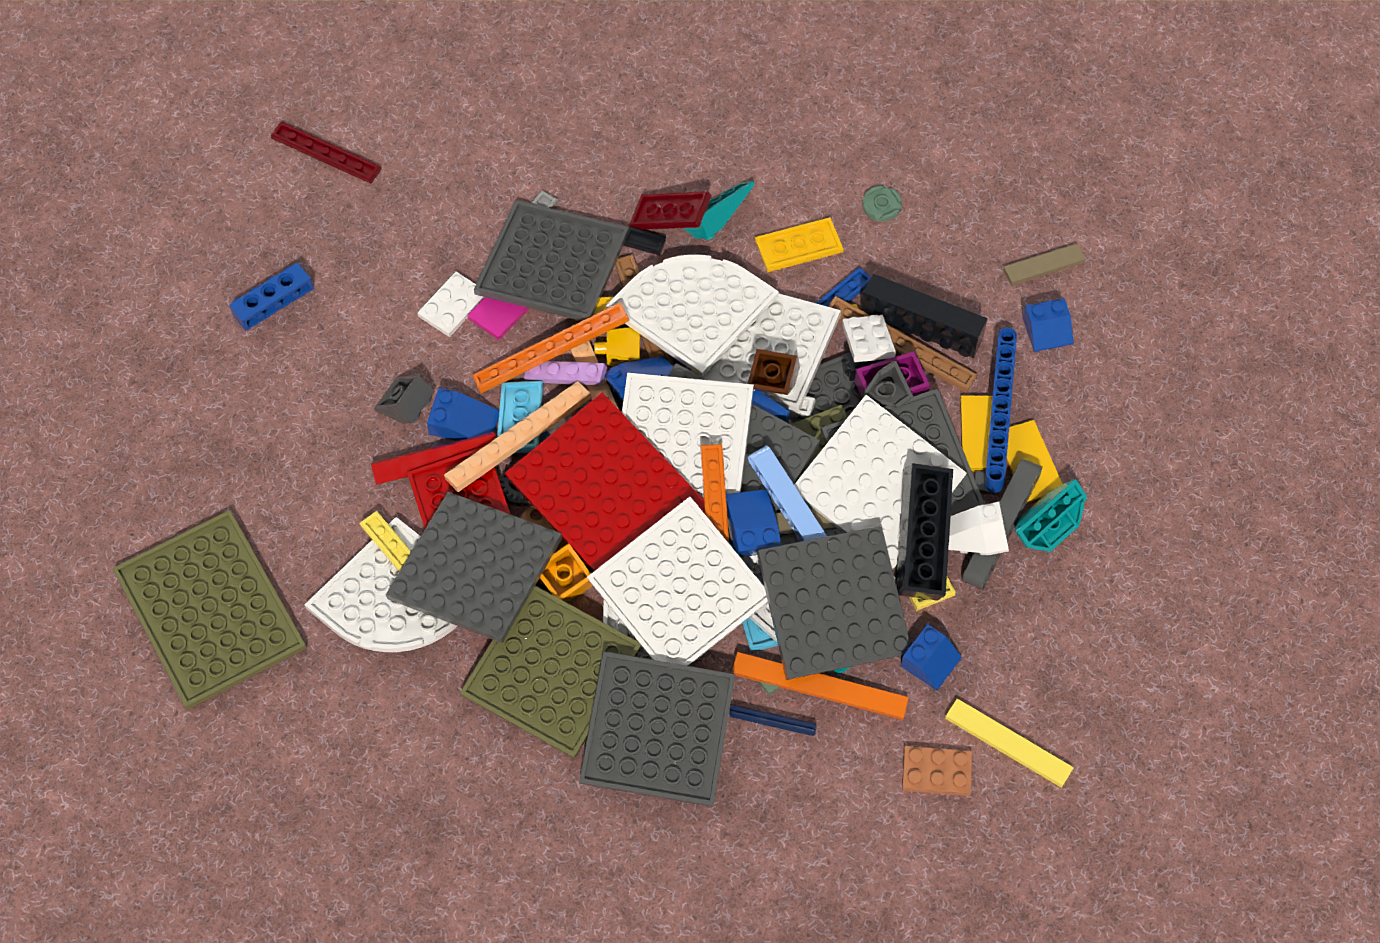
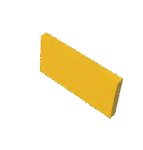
M831 217L755 237V243L767 272L843 252L842 244Z
M961 395L962 449L971 471H986L993 396Z
M1032 420L1009 427L1006 462L1012 475H1014L1021 459H1026L1043 466L1041 475L1026 504L1039 501L1049 491L1063 485L1035 421Z

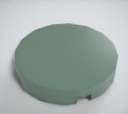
M877 186L868 190L864 195L862 204L865 214L869 218L881 222L890 221L897 217L901 211L902 199L894 189Z

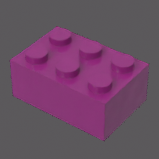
M914 351L856 369L855 384L861 396L876 373L894 360L897 362L913 396L929 392L930 384ZM878 403L881 407L887 406V405Z

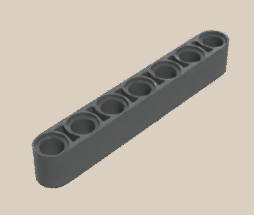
M1021 459L1000 501L1007 541L1043 466L1026 459ZM974 552L962 581L983 590L1002 553L987 556Z

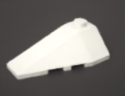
M995 502L976 506L951 516L949 550L960 551V553L966 554L968 552H977L980 555L987 556L1009 552L1000 503Z

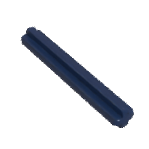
M734 704L729 712V716L732 718L810 736L815 735L817 724Z

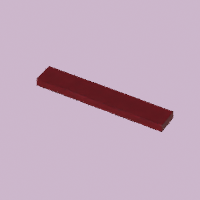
M282 121L271 134V139L372 184L381 171V166Z

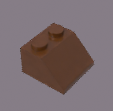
M757 349L747 384L754 385L755 390L788 395L795 386L800 369L798 357L796 355Z

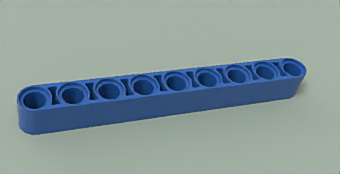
M1012 328L1001 329L997 342L985 487L993 493L1001 491L1005 481L1017 333Z

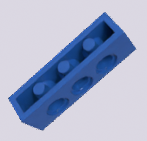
M298 263L289 266L280 274L269 278L267 282L253 288L249 293L229 304L232 315L242 328L247 331L313 290L312 280Z

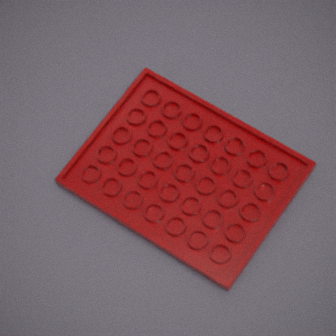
M603 392L505 472V476L557 532L562 534V538L571 545L573 550L593 572L687 498L691 497L705 514L704 499Z

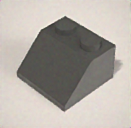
M419 375L396 377L374 409L402 424L414 423L420 417L421 410L430 403L431 396L435 391Z

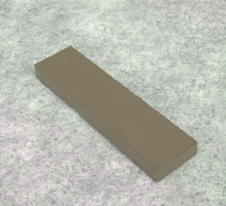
M1074 244L1004 266L1003 271L1010 285L1013 286L1083 264L1086 259L1079 245Z

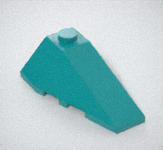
M754 181L739 183L722 192L721 196L710 199L700 227L683 229L695 239L704 238L709 240L716 236L715 233L724 227L754 187Z

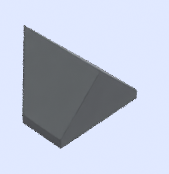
M894 360L876 373L860 398L863 399L867 395L877 403L898 408L914 396L897 362Z

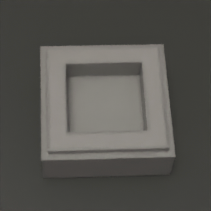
M541 191L531 204L553 209L558 204V199Z

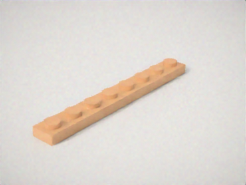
M577 381L444 475L445 479L457 492L461 491L590 400L591 393Z

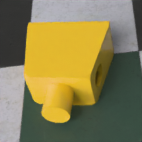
M631 327L610 330L607 332V342L594 343V353L606 354L607 365L612 367L621 363L640 360V334Z

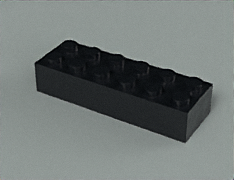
M875 274L872 275L863 292L861 310L869 315H883L887 325L899 328L906 334H914L926 342L931 341L939 344L944 349H952L964 357H975L983 340L988 318Z
M915 463L910 464L904 469L897 572V591L900 596L936 601L946 596L953 469Z

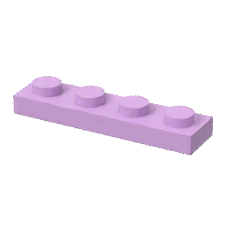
M546 361L526 371L524 379L525 381H543V383L574 384L578 381L581 385L602 386L607 367L605 363Z

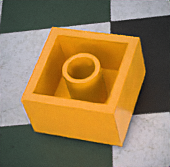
M570 544L552 555L539 578V581L548 593L566 603L571 602L593 586L587 579L591 573Z

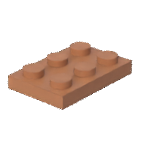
M905 746L902 791L970 796L972 751Z

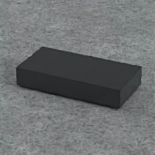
M628 226L629 234L623 246L661 255L666 242V236Z

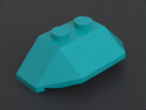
M1072 479L1049 491L1019 517L1015 532L1026 548L1051 552L1080 526L1087 495L1078 481Z

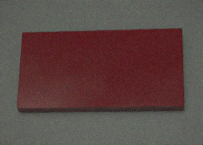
M709 191L642 194L629 226L641 230L698 228L712 195Z

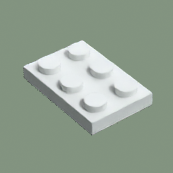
M455 272L417 314L418 317L450 337L468 318L467 315L485 297L475 295L474 288L476 284Z
M883 315L842 319L843 330L854 362L895 357L896 351Z

